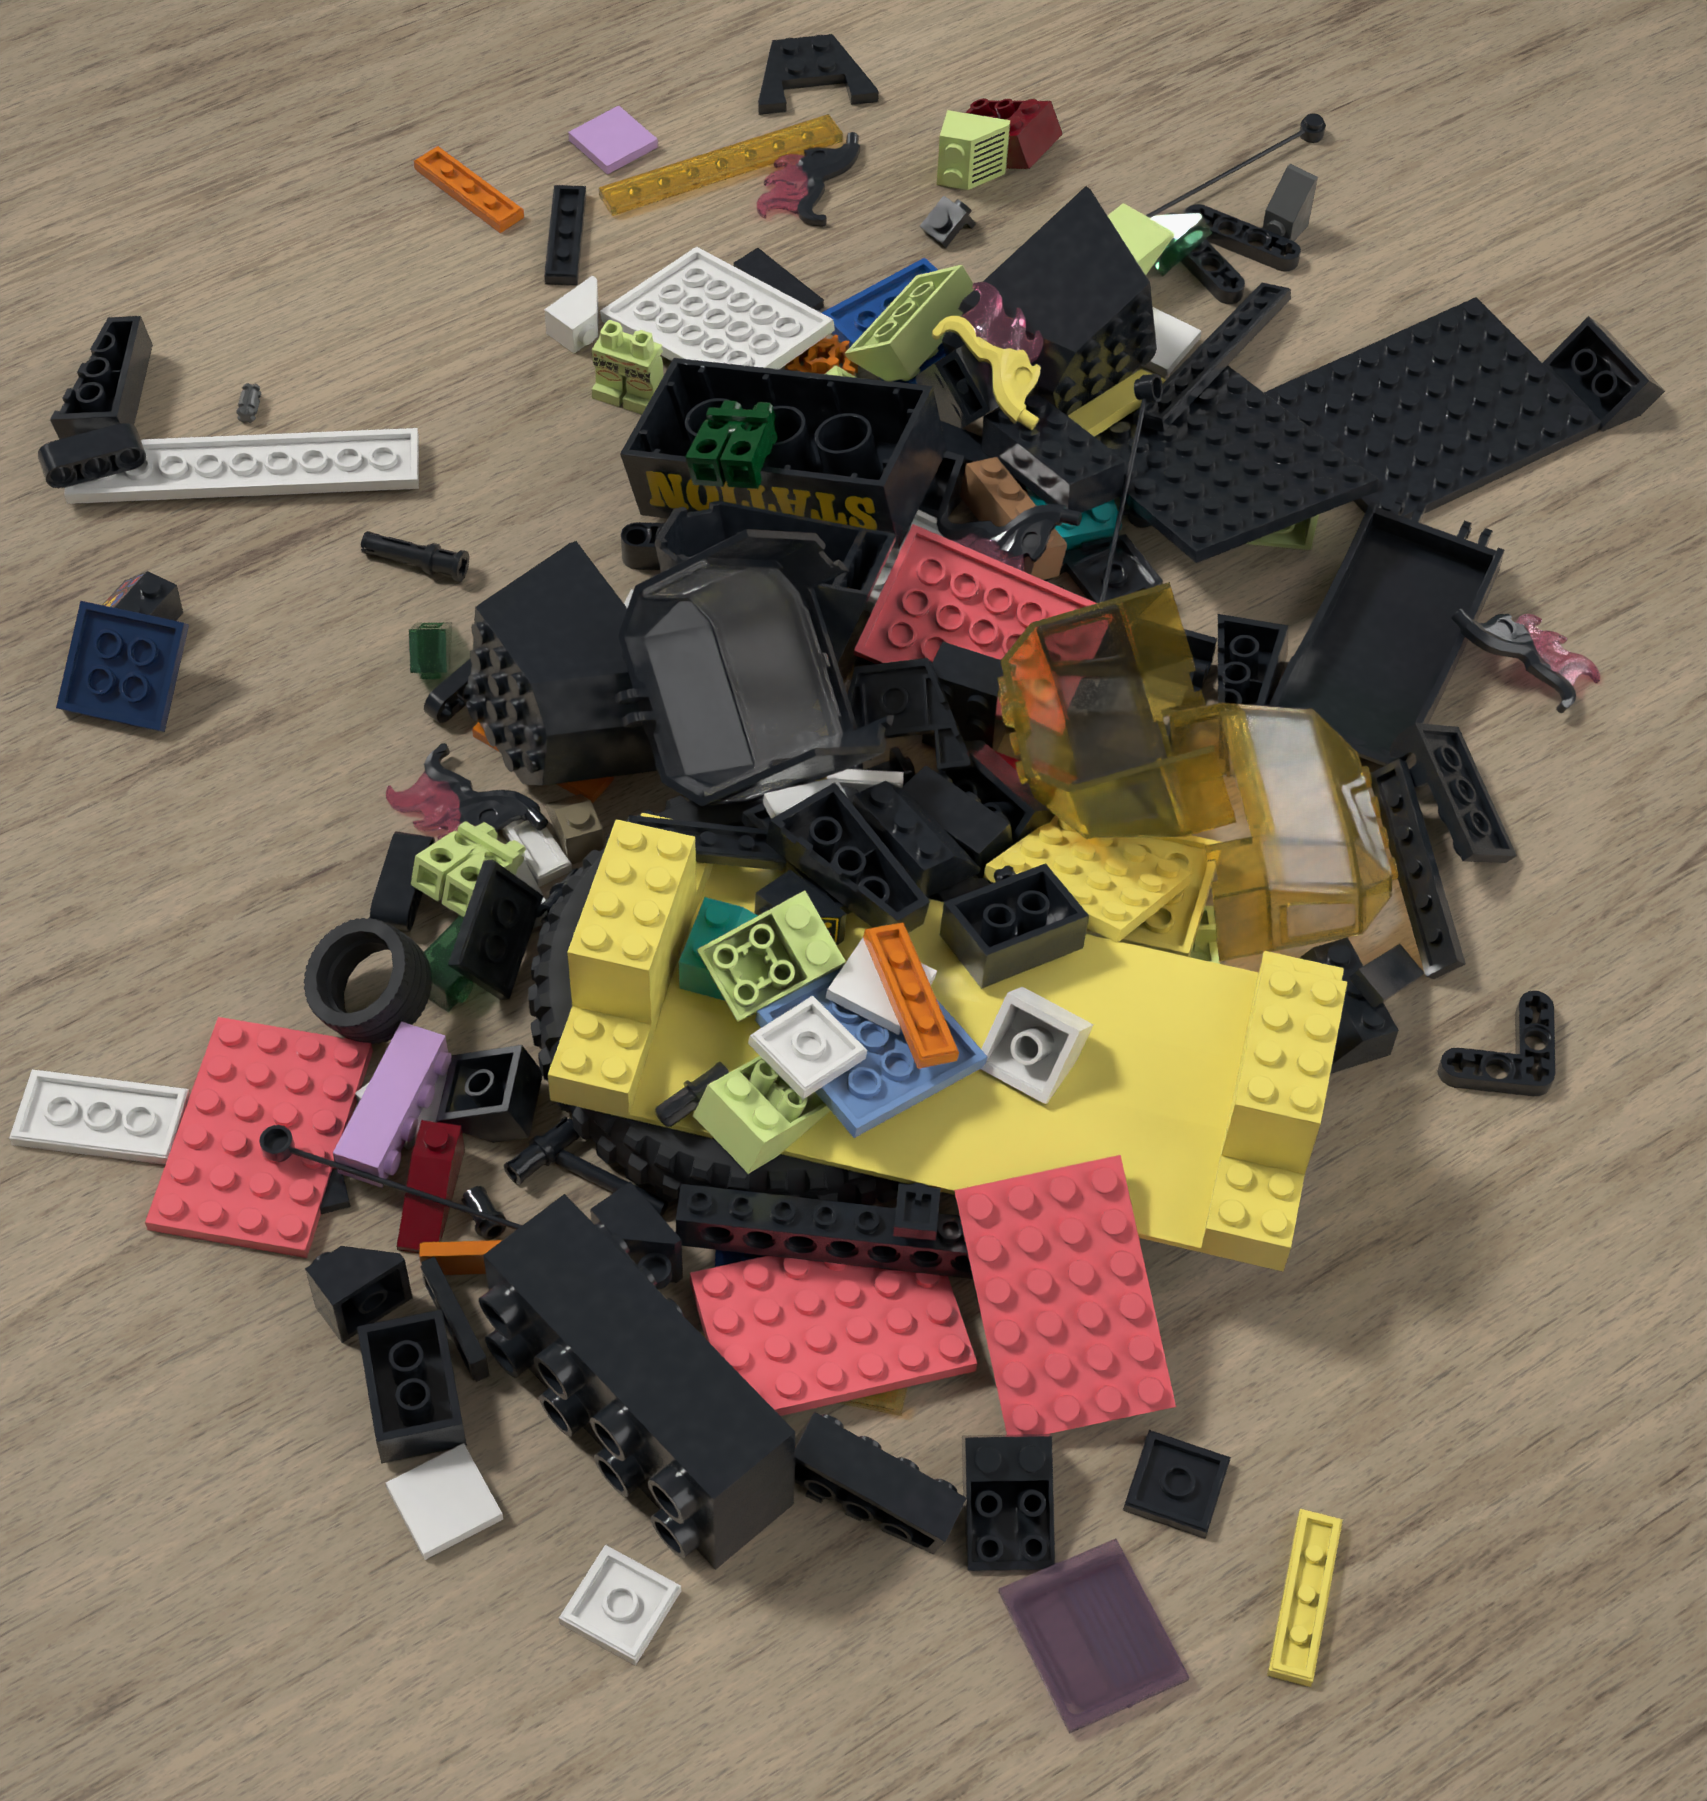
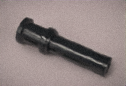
M366 531L361 540V552L363 554L375 555L421 567L429 575L440 573L452 576L454 581L462 582L468 571L470 557L468 551L465 550L454 552L442 549L440 544L437 543L428 544L427 546L382 536L370 531Z

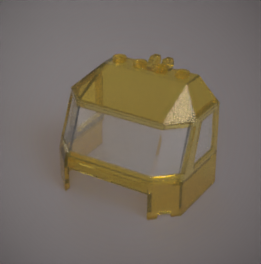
M1218 703L1169 713L1176 784L1226 775V778L1230 776L1235 778L1251 836L1205 845L1207 862L1215 860L1218 877L1217 881L1210 883L1213 894L1219 962L1263 954L1264 951L1273 952L1363 935L1392 897V881L1398 880V871L1394 857L1387 858L1386 849H1389L1387 830L1385 826L1379 827L1377 818L1381 817L1377 796L1370 797L1368 788H1372L1370 771L1368 766H1361L1358 752L1312 708L1293 709Z

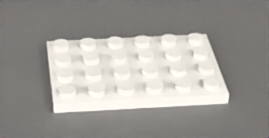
M698 247L684 254L600 310L602 322L606 323L608 320L618 322L623 327V332L633 335L635 331L639 330L652 333L653 342L662 344L663 352L661 355L671 361L673 358L780 369L835 331L834 321L830 317Z

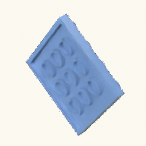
M842 967L758 1010L755 1021L762 1028L806 999L814 996L868 1050L865 1060L815 1091L853 1138L976 1072L986 1064L988 1058L937 1000L958 1048L959 1055L955 1062L918 1069L902 1030L897 1035L826 998L827 989Z

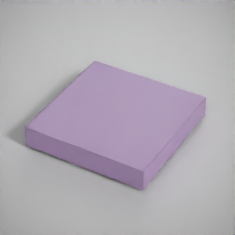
M619 105L568 132L569 141L607 175L658 148L657 138Z

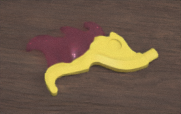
M986 282L973 283L972 288L980 292L979 303L961 316L944 318L933 329L932 337L938 340L945 332L949 331L955 332L960 336L979 362L984 361L991 365L993 393L997 404L1004 414L1015 424L1018 421L1030 430H1033L1039 418L1027 411L1024 403L1040 376L1041 367L1037 364L1032 366L1031 363L1041 354L1043 337L1038 330L1035 332V340H1028L1025 334L1026 321L1022 310L1017 308L1016 317L1009 318L1002 307V297L993 285Z

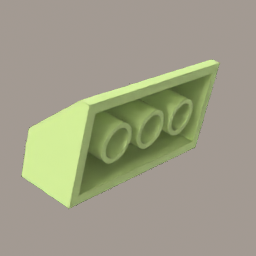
M963 265L916 275L844 353L847 359L885 381L899 379L908 381L914 378L920 372L919 367L938 352L937 347L942 343L945 333L938 340H935L932 337L933 329L946 317H961L963 312L958 308L962 300L976 288Z

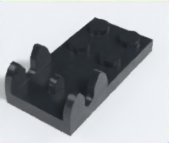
M1414 723L1401 732L1391 745L1390 755L1391 757L1406 758L1412 753L1415 754L1416 764L1409 769L1414 788L1429 785L1438 805V814L1446 824L1453 839V848L1461 857L1462 862L1507 863L1517 856L1459 727Z

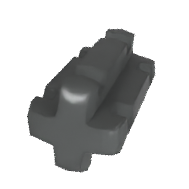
M246 383L242 387L243 390L238 402L239 408L236 410V413L238 414L237 418L239 421L251 423L256 419L255 415L260 403L259 398L262 394L259 391L260 386L258 384L251 385Z

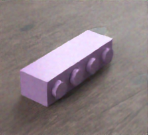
M405 1022L400 1023L333 1151L335 1162L387 1179L389 1174L394 1175L400 1165L401 1150L405 1142L412 1141L418 1128L417 1118L423 1108L427 1109L430 1106L435 1093L434 1085L439 1075L444 1076L448 1071L451 1053H448L445 1035ZM337 1169V1172H338L339 1174H342V1175H345V1176H348V1177H351V1178H354V1179H357V1180H360V1181H363V1182H366V1183H369V1184H372V1185H375V1186H378V1187H381V1188L384 1186L383 1184H380V1183H377V1182H374V1181H371V1180H368V1179H365V1178H362V1177H359V1176H356V1175H353V1174H350V1173H347V1172H344V1171H341V1170Z

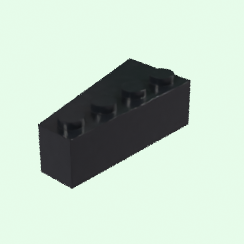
M141 316L107 318L90 348L91 357L86 363H82L77 371L79 378L74 387L67 388L62 397L64 401L60 411L55 410L50 418L59 439L120 423L135 424L153 346Z

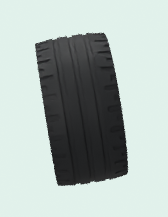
M356 918L330 930L319 941L314 951H312L308 965H306V972L304 973L305 996L312 1012L325 1025L348 1039L363 1043L381 1044L382 1042H388L392 1040L401 1022L411 1025L416 1023L417 1019L422 1015L421 1013L425 1010L428 998L431 995L430 990L432 989L431 966L423 950L410 937L394 926L372 918ZM390 950L392 953L393 970L386 989L378 1000L364 1010L347 1013L344 992L349 976L357 965L371 954Z

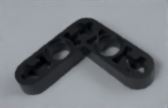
M1528 991L1521 996L1515 1012L1516 1054L1467 1048L1448 1049L1442 1055L1437 1070L1441 1081L1450 1087L1525 1096H1542L1546 1094L1552 1086L1556 1073L1554 1004L1551 998L1540 991ZM1529 1006H1535L1537 1012L1540 1013L1537 1023H1532L1533 1010ZM1531 1036L1538 1037L1545 1043V1048L1541 1050L1532 1049L1526 1044L1525 1038ZM1458 1063L1462 1072H1455V1068L1451 1064ZM1534 1063H1539L1537 1075L1541 1081H1535L1533 1075L1530 1074ZM1474 1064L1479 1065L1477 1075H1474ZM1490 1065L1500 1066L1504 1069L1507 1076L1503 1079L1493 1078L1486 1072V1067Z

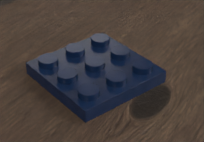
M80 601L56 708L165 732L189 624Z

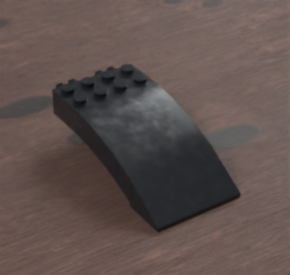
M1399 496L1396 498L1390 512L1378 508L1377 503L1370 502L1345 558L1294 656L1291 657L1263 718L1265 721L1383 766L1397 759L1406 762L1410 759L1411 755L1406 758L1391 757V745L1401 732L1414 723H1429L1468 642V639L1461 634L1462 630L1451 617L1462 608L1473 621L1478 620L1500 571L1505 551L1499 547L1497 550L1487 547L1493 530L1487 528L1481 532L1478 544L1466 540L1471 533L1472 523L1465 520L1457 536L1422 524L1421 521L1426 511V506L1417 505L1411 519L1400 516L1404 511L1406 499Z

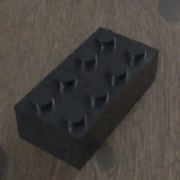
M1040 394L1026 398L1024 403L1026 410L1039 418L1033 430H1030L1018 421L1015 424L1004 414L1001 408L983 416L981 450L990 458L997 457L1011 475L1047 504L1065 505L1069 510L1083 513L1122 496L1126 461Z

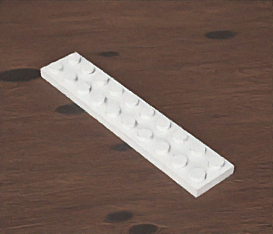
M418 428L142 439L141 442L146 453V460L140 467L66 487L64 495L67 504L419 489Z

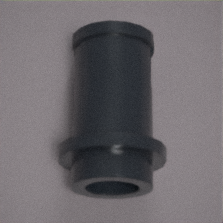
M475 1186L463 1194L461 1201L464 1206L506 1220L504 1214L495 1209L483 1186ZM471 1215L476 1223V1233L479 1236H483L486 1240L500 1236L506 1229L504 1225Z

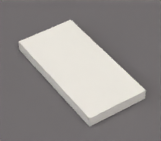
M32 1069L9 1139L14 1146L166 1165L190 1097L189 1089Z

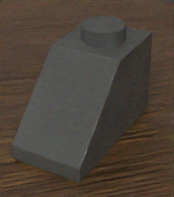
M1289 164L1265 210L1262 228L1295 241L1309 225L1318 177Z

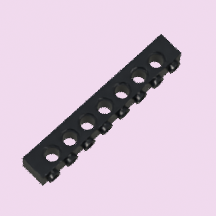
M681 1184L675 1233L681 1238L682 1246L973 1279L959 1215L938 1213L936 1240L893 1236L896 1208Z

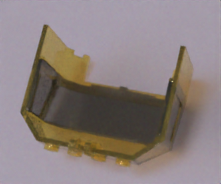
M1170 582L1030 623L1001 659L1004 676L997 679L999 684L998 698L1003 708L1001 709L1002 717L1006 726L1015 728L1016 732L1010 733L1009 736L1015 756L1021 754L1022 761L1015 762L1021 784H1029L1033 797L1086 840L1094 837H1187L1237 823L1214 745L1177 756L1172 754L1163 717L1205 706L1206 703L1202 690L1194 692L1189 672L1196 671Z

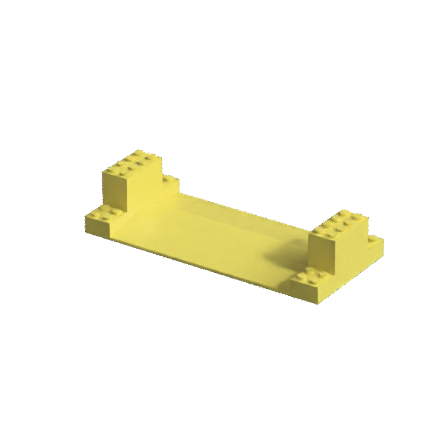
M642 813V814H641V816H644V817H654V818L669 819V818H664V817L655 816V815L646 814V813ZM616 819L567 952L572 1008L548 1072L550 1100L666 1127L658 1119L655 1108L684 1088L683 1083L686 1080L694 1081L714 1067L719 1061L731 1072L760 1056L748 1044L749 1036L761 1028L755 1021L757 1013L737 1022L726 1001L680 989L679 960L704 897L741 906L754 913L756 892L786 873L784 869L780 871L696 862L694 836ZM928 899L930 903L924 924L909 932V937L920 962L937 970L935 980L931 984L936 999L980 1049L988 1036L1007 993L1024 987L1093 1024L1077 1061L1047 1104L979 1069L856 1138H853L832 1111H830L781 1153L782 1155L906 1184L922 1183L929 1187L941 1188L940 1192L955 1195L954 1190L1121 1155L1139 1238L1284 1271L1292 1245L1306 1169L1322 1120L1347 982L1342 981L1344 968L1264 951L1259 972H1254L1124 942L1116 943L1110 939L1086 934L1083 949L981 989L939 935L944 902ZM853 912L846 916L844 941L837 945L845 961L848 960L863 938L865 929L872 928ZM695 1110L672 1127H667L714 1138L693 1117Z

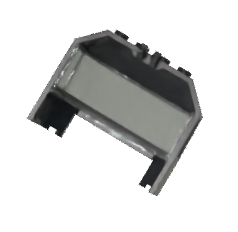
M746 529L634 587L618 634L622 657L627 665L633 689L618 692L614 696L617 705H628L638 702L640 712H631L621 718L624 728L644 725V730L649 738L655 758V767L662 783L702 807L749 804L764 798L765 793L803 785L842 772L885 752L887 741L883 736L885 729L892 726L894 715L886 716L864 727L857 728L814 587L849 570L840 560L832 562L823 552L826 544L816 533Z

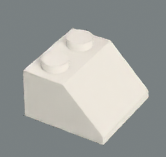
M1024 987L1007 993L981 1048L988 1056L986 1064L981 1070L1047 1104L1077 1061L1093 1024Z

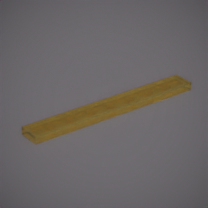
M829 114L601 186L599 187V197L610 214L614 216L803 155L805 149L825 148L843 142V133Z

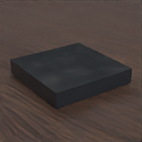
M1149 1430L1123 1511L1206 1539L1231 1457Z

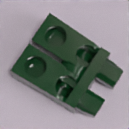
M724 400L720 408L708 409L706 414L707 420L703 422L685 457L693 485L724 487L725 482H727L728 487L759 489L762 481L760 471L766 456L770 454L772 446L775 445L777 440L772 404L758 402L753 410L742 409L741 404L737 401Z

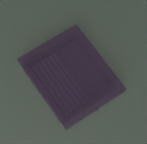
M1116 1538L998 1589V1593L1069 1734L1189 1681L1190 1677Z

